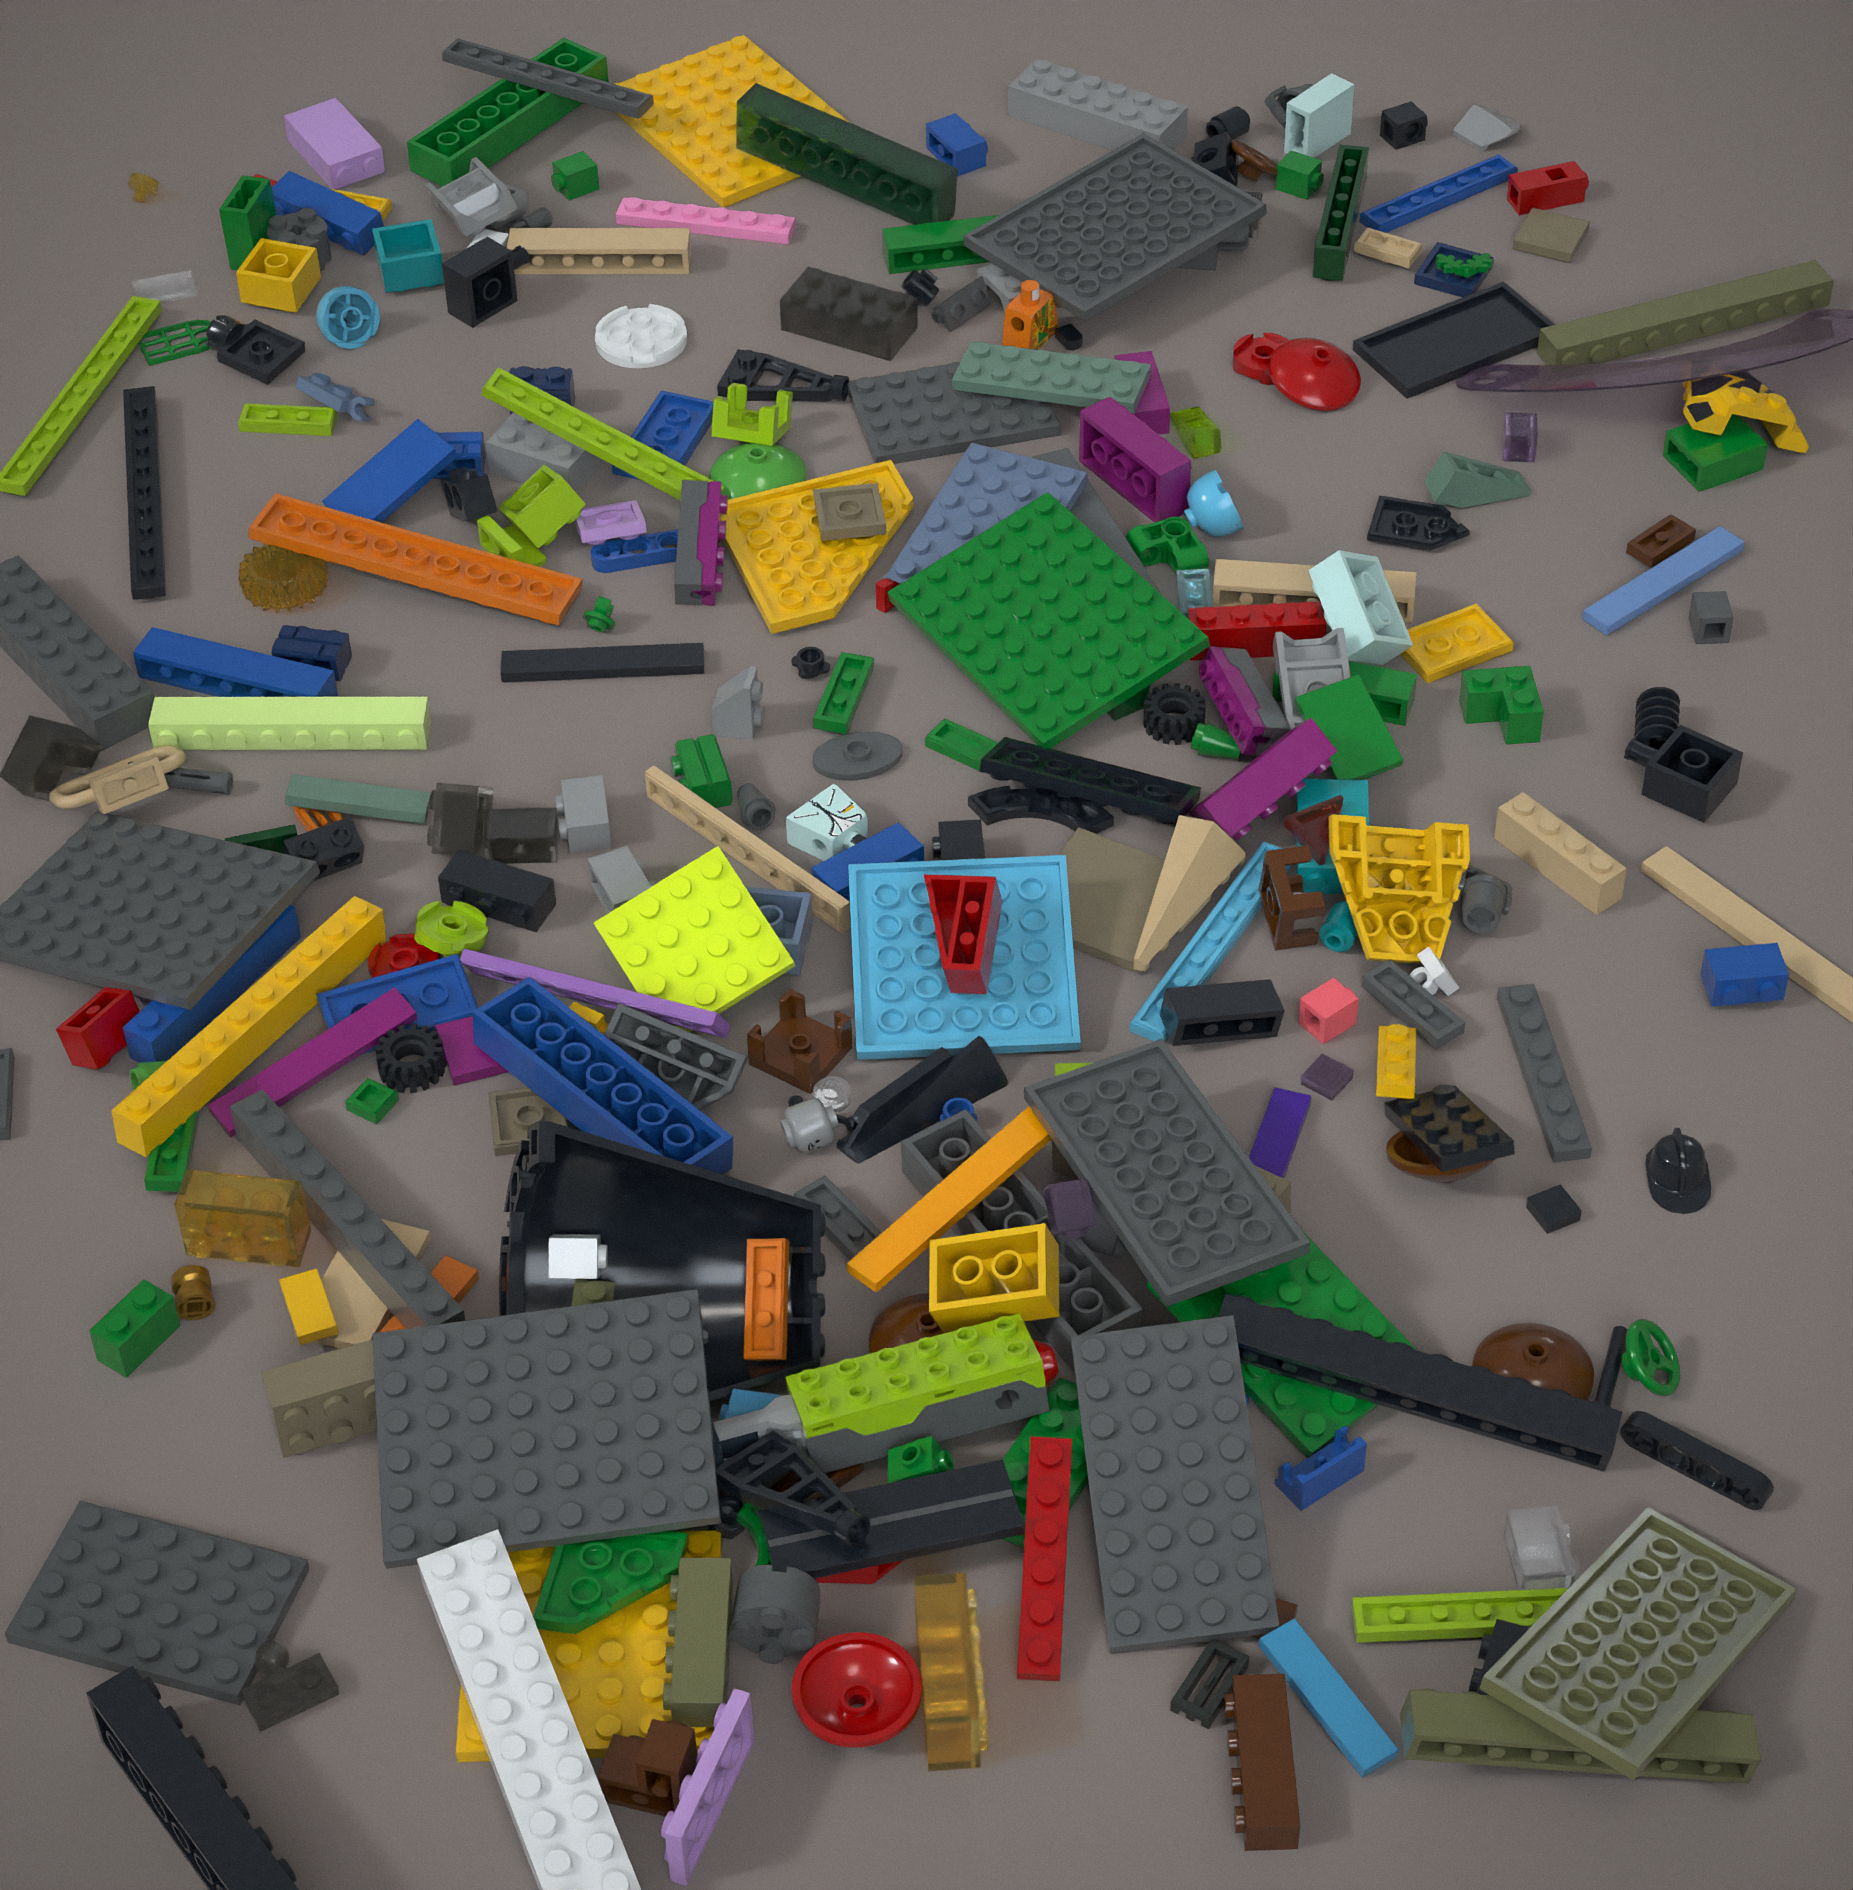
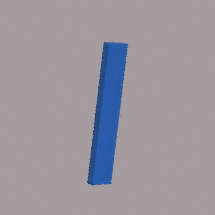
M1498 154L1360 213L1359 222L1366 228L1387 233L1509 180V174L1518 172V168Z

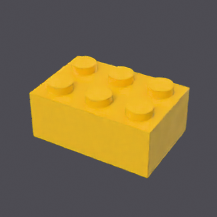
M1045 1223L930 1240L929 1312L944 1333L1020 1313L1024 1322L1060 1317L1059 1245Z

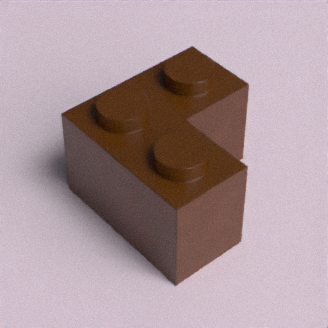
M652 1719L645 1739L636 1735L626 1737L613 1734L597 1776L606 1802L665 1817L669 1811L675 1812L680 1802L679 1792L681 1784L687 1774L693 1775L697 1766L695 1728L687 1727L678 1721L665 1722Z

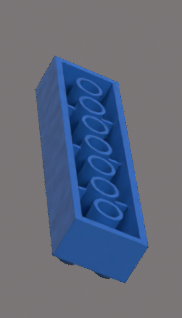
M531 977L526 978L473 1011L474 1044L583 1132L719 1174H725L732 1169V1135Z

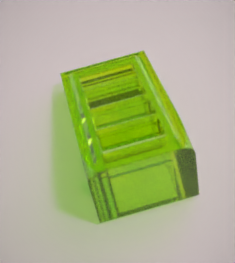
M1199 406L1170 414V420L1192 458L1197 459L1221 452L1220 430Z

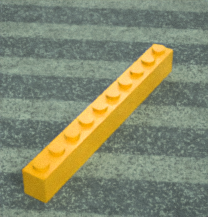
M356 896L344 904L111 1110L117 1143L144 1157L149 1156L150 1152L158 1144L161 1145L169 1138L180 1124L183 1125L191 1114L196 1110L199 1111L318 1003L316 994L334 989L368 958L378 943L381 942V945L386 942L383 909Z

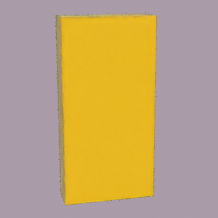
M317 1268L279 1279L280 1288L300 1346L338 1335L337 1325Z

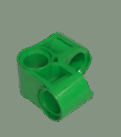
M1169 517L1162 521L1138 525L1126 534L1125 538L1143 566L1167 563L1168 566H1171L1177 577L1205 571L1209 567L1208 554L1204 544L1199 541L1189 522L1181 517Z

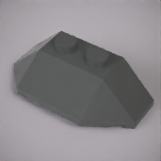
M618 1003L604 1034L700 1111L734 1092L749 1058Z

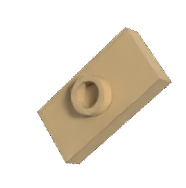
M1366 228L1355 242L1354 252L1379 259L1385 263L1410 268L1422 253V244Z

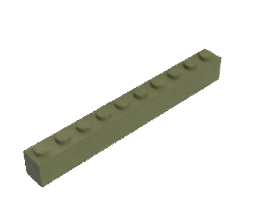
M1816 260L1541 328L1537 354L1550 371L1556 375L1828 306L1834 280Z

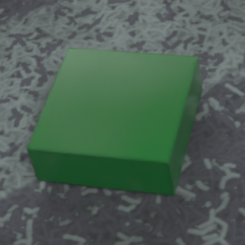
M367 1078L345 1101L346 1110L377 1125L399 1101L397 1091Z

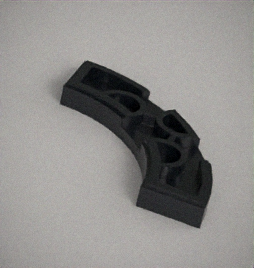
M1009 785L988 789L968 796V806L987 826L1013 818L1045 819L1062 824L1074 831L1079 827L1095 834L1114 826V816L1103 807L1092 805L1089 803V800L1082 798H1064L1058 796L1056 791L1044 788L1010 789Z

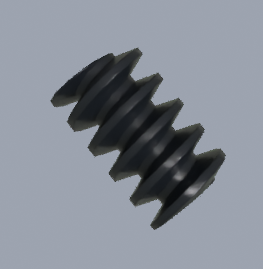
M1653 687L1640 694L1636 701L1635 739L1659 750L1679 727L1680 698L1674 690L1666 687Z

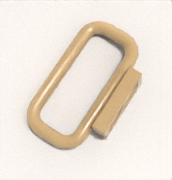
M164 745L155 747L60 784L50 792L49 798L52 804L61 809L78 808L96 801L100 812L106 814L169 789L164 774L182 766L186 761V755L184 751L176 746Z

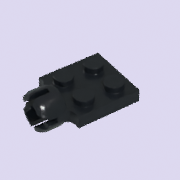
M218 315L216 320L227 325L212 320L206 332L208 340H210L207 345L217 351L218 362L267 385L305 352V342L256 319L249 324H241L238 320L227 315Z

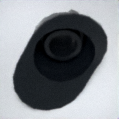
M1675 1128L1671 1135L1661 1138L1654 1148L1648 1152L1645 1166L1649 1190L1653 1200L1660 1207L1672 1213L1688 1214L1700 1210L1707 1204L1711 1196V1181L1705 1151L1701 1144L1693 1137L1683 1135L1680 1128Z

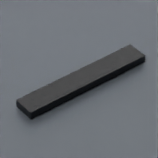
M704 643L502 651L501 656L502 682L704 674Z

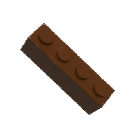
M1285 1674L1233 1675L1231 1693H1224L1225 1719H1233L1234 1730H1227L1228 1756L1236 1757L1237 1768H1231L1230 1770L1232 1795H1240L1241 1806H1234L1235 1833H1243L1245 1851L1298 1849L1300 1817Z

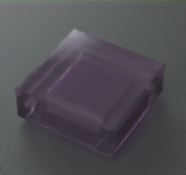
M1322 1053L1301 1075V1085L1333 1101L1353 1079L1354 1070Z

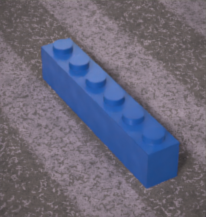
M154 627L149 630L133 651L137 674L140 678L216 697L338 696L334 670Z
M289 905L191 1010L154 1000L145 1006L123 1027L130 1058L138 1063L168 1061L218 1017L301 938L296 908Z

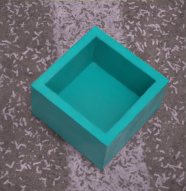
M432 219L372 229L376 260L385 293L402 292L419 287H432L444 283L442 253Z

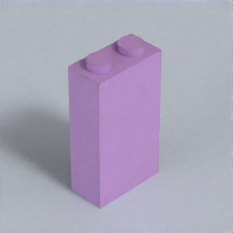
M337 98L284 115L287 140L331 189H338L385 172L382 147Z

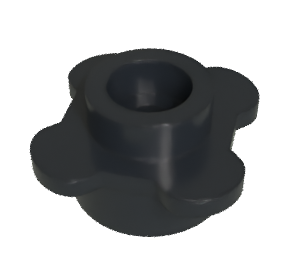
M805 647L791 660L792 666L797 667L799 677L803 679L816 677L820 673L825 674L830 670V664L824 661L823 651L817 647Z

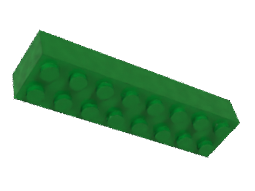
M562 38L531 59L609 82L607 57L566 38ZM500 79L407 141L410 170L443 187L469 173L471 159L477 157L489 168L579 107L583 102Z

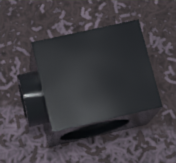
M1412 101L1382 110L1380 136L1395 150L1424 141L1428 125L1427 115Z

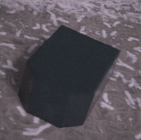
M1071 323L1055 329V338L1067 350H1076L1082 347L1083 335Z

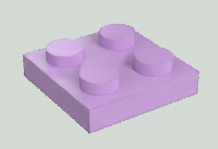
M637 500L581 509L580 516L574 521L582 543L587 542L590 545L603 544L607 539L617 537L623 540L637 538L639 534L647 533L645 519Z

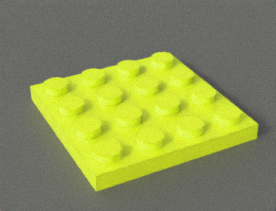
M719 846L594 922L596 929L638 993L717 1012L718 1014L796 966ZM678 1027V1028L683 1029V1030H685V1031H687V1032H691V1031H692V1030H690V1029Z

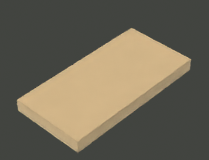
M381 1219L420 1261L431 1241L430 1231ZM337 1251L321 1281L337 1325L338 1335L317 1340L314 1343L341 1349L372 1340V1333H379L392 1312Z

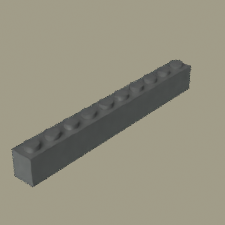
M263 1089L230 1106L238 1141L328 1242L339 1251L406 1329L466 1321L464 1310Z

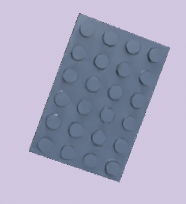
M971 443L885 578H890L901 584L1046 492H1049L1065 508L1071 511L1088 483L1087 472Z

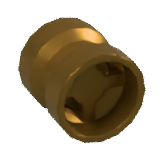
M188 1265L177 1269L171 1276V1286L173 1294H175L174 1301L178 1316L185 1320H199L209 1316L215 1307L213 1293L210 1290L212 1285L209 1271L199 1265Z

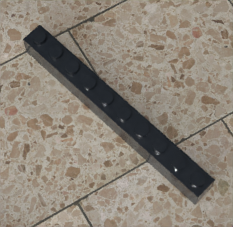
M1225 1294L1219 1317L1234 1315L1241 1364H1250L1269 1370L1271 1373L1605 1472L1613 1455L1622 1411L1612 1409L1611 1406L1604 1402L1585 1401L1572 1397L1563 1390H1548L1532 1385L1523 1378L1504 1377L1494 1374L1482 1366H1467L1454 1362L1442 1354L1430 1355L1413 1350L1411 1346L1405 1343L1386 1342L1376 1339L1364 1331H1349L1336 1327L1324 1319L1312 1320L1295 1315L1294 1312L1287 1308H1272L1258 1304L1246 1296Z

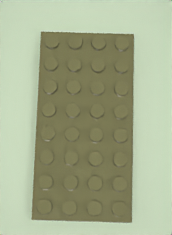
M1647 1507L1483 1676L1479 1689L1604 1762L1616 1771L1635 1780L1791 1604L1796 1589Z

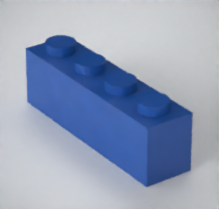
M288 171L272 187L276 215L283 216L297 213L304 208H311L315 210L317 216L326 222L329 240L363 256L374 246L372 229L384 227L379 211L294 172Z

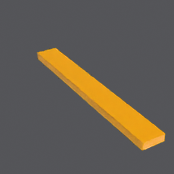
M1030 1106L846 1263L847 1273L877 1293L930 1246V1240L939 1239L1052 1140Z

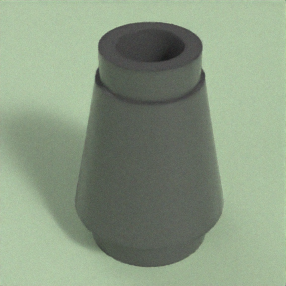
M751 783L742 785L737 791V797L743 822L748 827L756 830L769 827L775 818V805L755 785Z

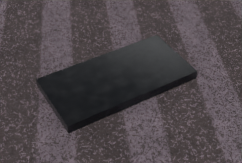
M1503 281L1353 340V351L1408 399L1538 347L1540 329L1555 324Z

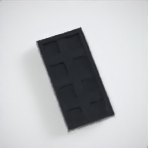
M1439 1085L1429 1092L1414 1093V1099L1397 1098L1396 1100L1384 1102L1386 1117L1441 1172L1515 1154L1514 1140L1455 1085Z

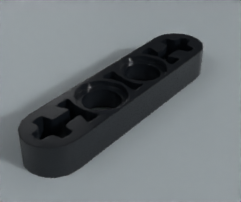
M1643 1411L1632 1412L1620 1429L1623 1440L1633 1449L1748 1509H1762L1774 1491L1771 1480L1759 1470ZM1673 1447H1675V1448H1677L1678 1450H1680L1683 1454H1681V1453H1679L1678 1451H1676ZM1710 1466H1712V1467H1714L1715 1469H1717L1720 1473H1717L1716 1471H1714Z

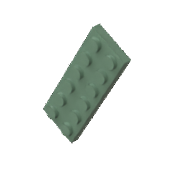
M970 342L952 378L953 390L1081 407H1089L1111 396L1119 404L1125 406L1128 411L1135 413L1151 376V364L987 344L985 342Z

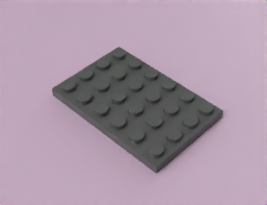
M952 362L934 367H922L905 372H893L869 378L863 377L847 383L848 396L875 464L892 460L893 464L961 453L965 452L971 443L996 447L1060 436L1061 425L1050 402L953 390L952 378L960 362Z
M79 1501L8 1626L5 1636L10 1644L117 1673L133 1665L142 1679L149 1676L154 1683L241 1705L310 1570L307 1559Z

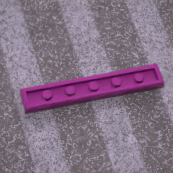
M394 987L209 1104V1112L231 1138L236 1135L230 1111L231 1105L263 1089L280 1107L379 1044V1039L382 1036L388 1038L387 1031L393 1029L396 1033L399 1031L398 1026L404 1025L406 1027L417 1020V1014Z

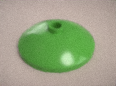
M748 442L734 446L720 455L711 467L710 479L721 481V485L724 486L722 495H728L729 500L806 481V467L800 456L785 446L776 443L773 446Z

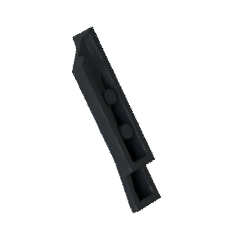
M980 1035L953 1058L951 1053L941 1047L859 1105L853 1115L858 1125L854 1131L837 1142V1149L855 1163H861L939 1122L940 1115L943 1114L944 1104L948 1100L965 1098L973 1104L1007 1086V1077L987 1042Z

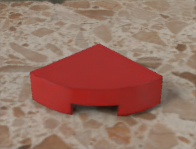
M885 578L875 583L876 609L884 613L894 607L889 601L887 592L899 585L898 582L890 578Z

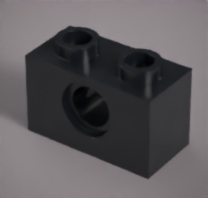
M1228 132L1195 143L1194 156L1191 157V161L1237 187L1239 155L1231 148L1232 140Z

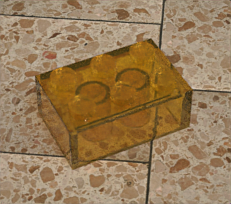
M187 1169L174 1204L186 1255L198 1258H217L236 1262L300 1267L311 1234L301 1181Z

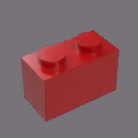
M104 987L56 1028L73 1066L91 1069L102 1068L111 1061V1058L118 1051L127 1046L123 1027L140 1012L131 990Z

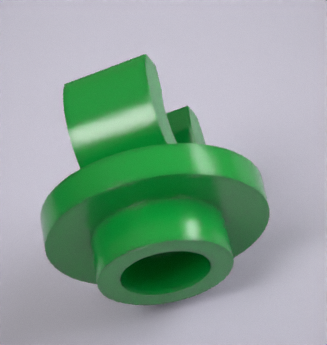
M599 596L595 603L594 611L584 612L583 618L587 621V626L590 629L605 633L606 629H614L616 623L610 618L614 609V605H611L612 600Z

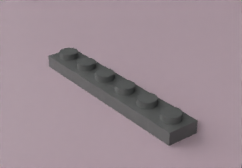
M1526 984L1498 988L1497 1000L1553 1163L1590 1158L1592 1147L1535 985Z

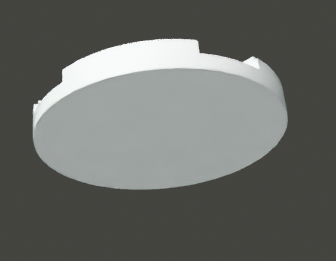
M649 304V308L628 309L627 306L620 307L605 315L597 324L595 333L596 349L605 360L621 367L639 369L665 364L676 358L687 344V330L683 318L673 310L655 304Z

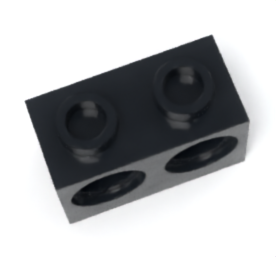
M467 466L448 471L449 476L440 479L452 517L470 521L498 512L487 474L477 472L476 469H467Z
M350 816L284 840L283 854L317 862L320 874L313 881L361 864L363 860L364 845Z

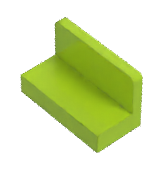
M489 515L477 519L480 545L488 553L539 567L547 563L546 556L515 526L511 525L502 529Z

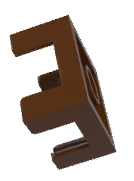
M1308 845L1265 852L1258 890L1275 951L1316 945L1318 943L1319 935L1318 932H1315L1314 928L1293 930L1295 920L1324 915L1325 903L1322 893L1319 891L1304 893L1302 875L1287 876L1285 869L1287 865L1311 862L1312 856Z
M789 988L779 1000L780 1021L764 1038L761 1035V1027L758 1024L748 1032L749 1065L811 1094L852 1049L851 1017L836 1011L834 1013L835 1029L807 1017L804 995Z

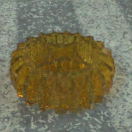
M264 544L261 548L253 547L252 553L244 554V561L239 563L238 580L242 593L245 595L246 600L251 601L253 607L261 606L263 611L273 608L277 613L281 609H287L289 612L294 607L303 609L304 603H314L315 597L322 596L323 589L327 588V563L323 559L306 554H299L288 549Z

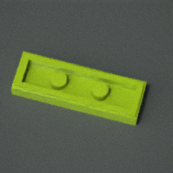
M246 403L240 415L238 427L239 432L332 436L338 419V411L331 407Z

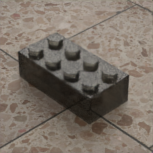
M807 267L780 299L781 330L891 361L918 328L917 297L878 287L874 284L853 280L846 276L828 273L817 268Z

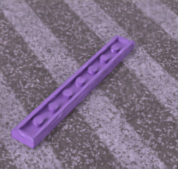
M464 949L460 957L461 963L475 975L514 985L531 977L553 995L616 1010L618 1003L668 1024L717 1037H727L731 1026L717 1012L468 949Z

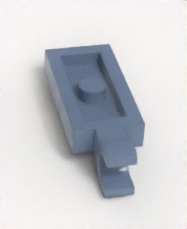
M313 373L312 376H298L296 389L338 412L349 413L357 421H370V417L363 412V406H373L374 400L372 398L358 397L352 394L353 390L351 388L336 385L330 382L331 378L321 373Z

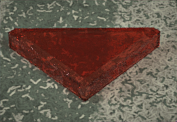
M1342 795L1285 817V828L1301 846H1309L1311 856L1319 866L1325 864L1329 851V816L1341 814L1343 808Z

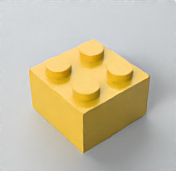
M261 238L236 272L241 303L297 313L321 279L317 248Z

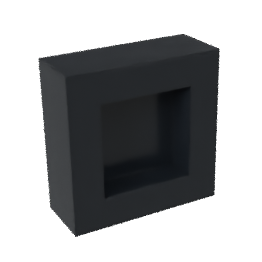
M1561 1184L1527 1198L1526 1208L1547 1234L1580 1221L1582 1210Z

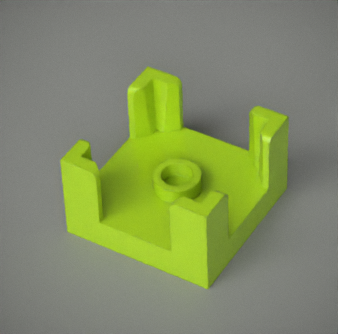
M738 383L730 384L728 386L727 400L717 396L713 401L711 436L773 446L791 428L793 392L779 390L777 392L776 405L771 407L762 406L759 411L746 409L747 386Z

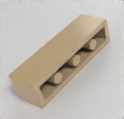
M1524 792L1498 807L1494 839L1594 914H1600L1622 899L1627 868Z

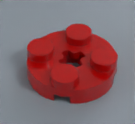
M1263 333V338H1253V334L1240 338L1235 343L1233 350L1234 372L1256 379L1264 385L1274 384L1269 374V362L1274 350L1282 343L1288 341V339L1274 333Z

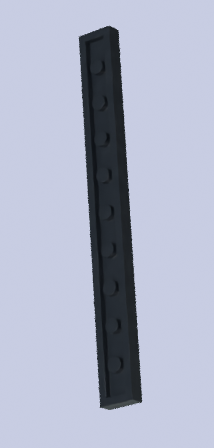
M155 386L123 390L130 577L133 600L166 596Z

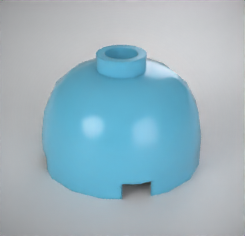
M352 286L335 287L325 293L318 304L316 311L317 326L322 335L332 344L346 349L360 348L365 345V343L361 342L367 341L370 336L373 337L377 332L380 322L379 307L372 300L371 296L362 289Z
M1215 469L1201 476L1191 485L1187 494L1189 508L1184 510L1192 528L1199 526L1209 536L1224 537L1244 527L1228 491L1222 487V480Z

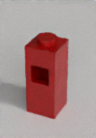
M1575 161L1509 174L1507 201L1519 216L1529 214L1532 208L1548 210L1584 202L1585 191L1589 186L1588 176Z

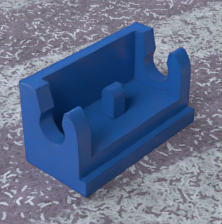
M1343 1426L1336 1431L1334 1442L1295 1467L1291 1468L1290 1462H1286L1279 1467L1278 1478L1275 1479L1274 1484L1300 1511L1364 1471L1367 1443L1359 1436L1350 1444L1347 1438V1426Z

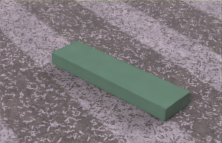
M296 774L291 775L285 795V805L420 824H425L431 801V793Z

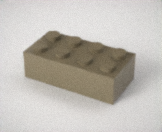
M373 1339L261 1371L273 1426L283 1458L304 1454L316 1448L345 1442L350 1438L377 1431Z

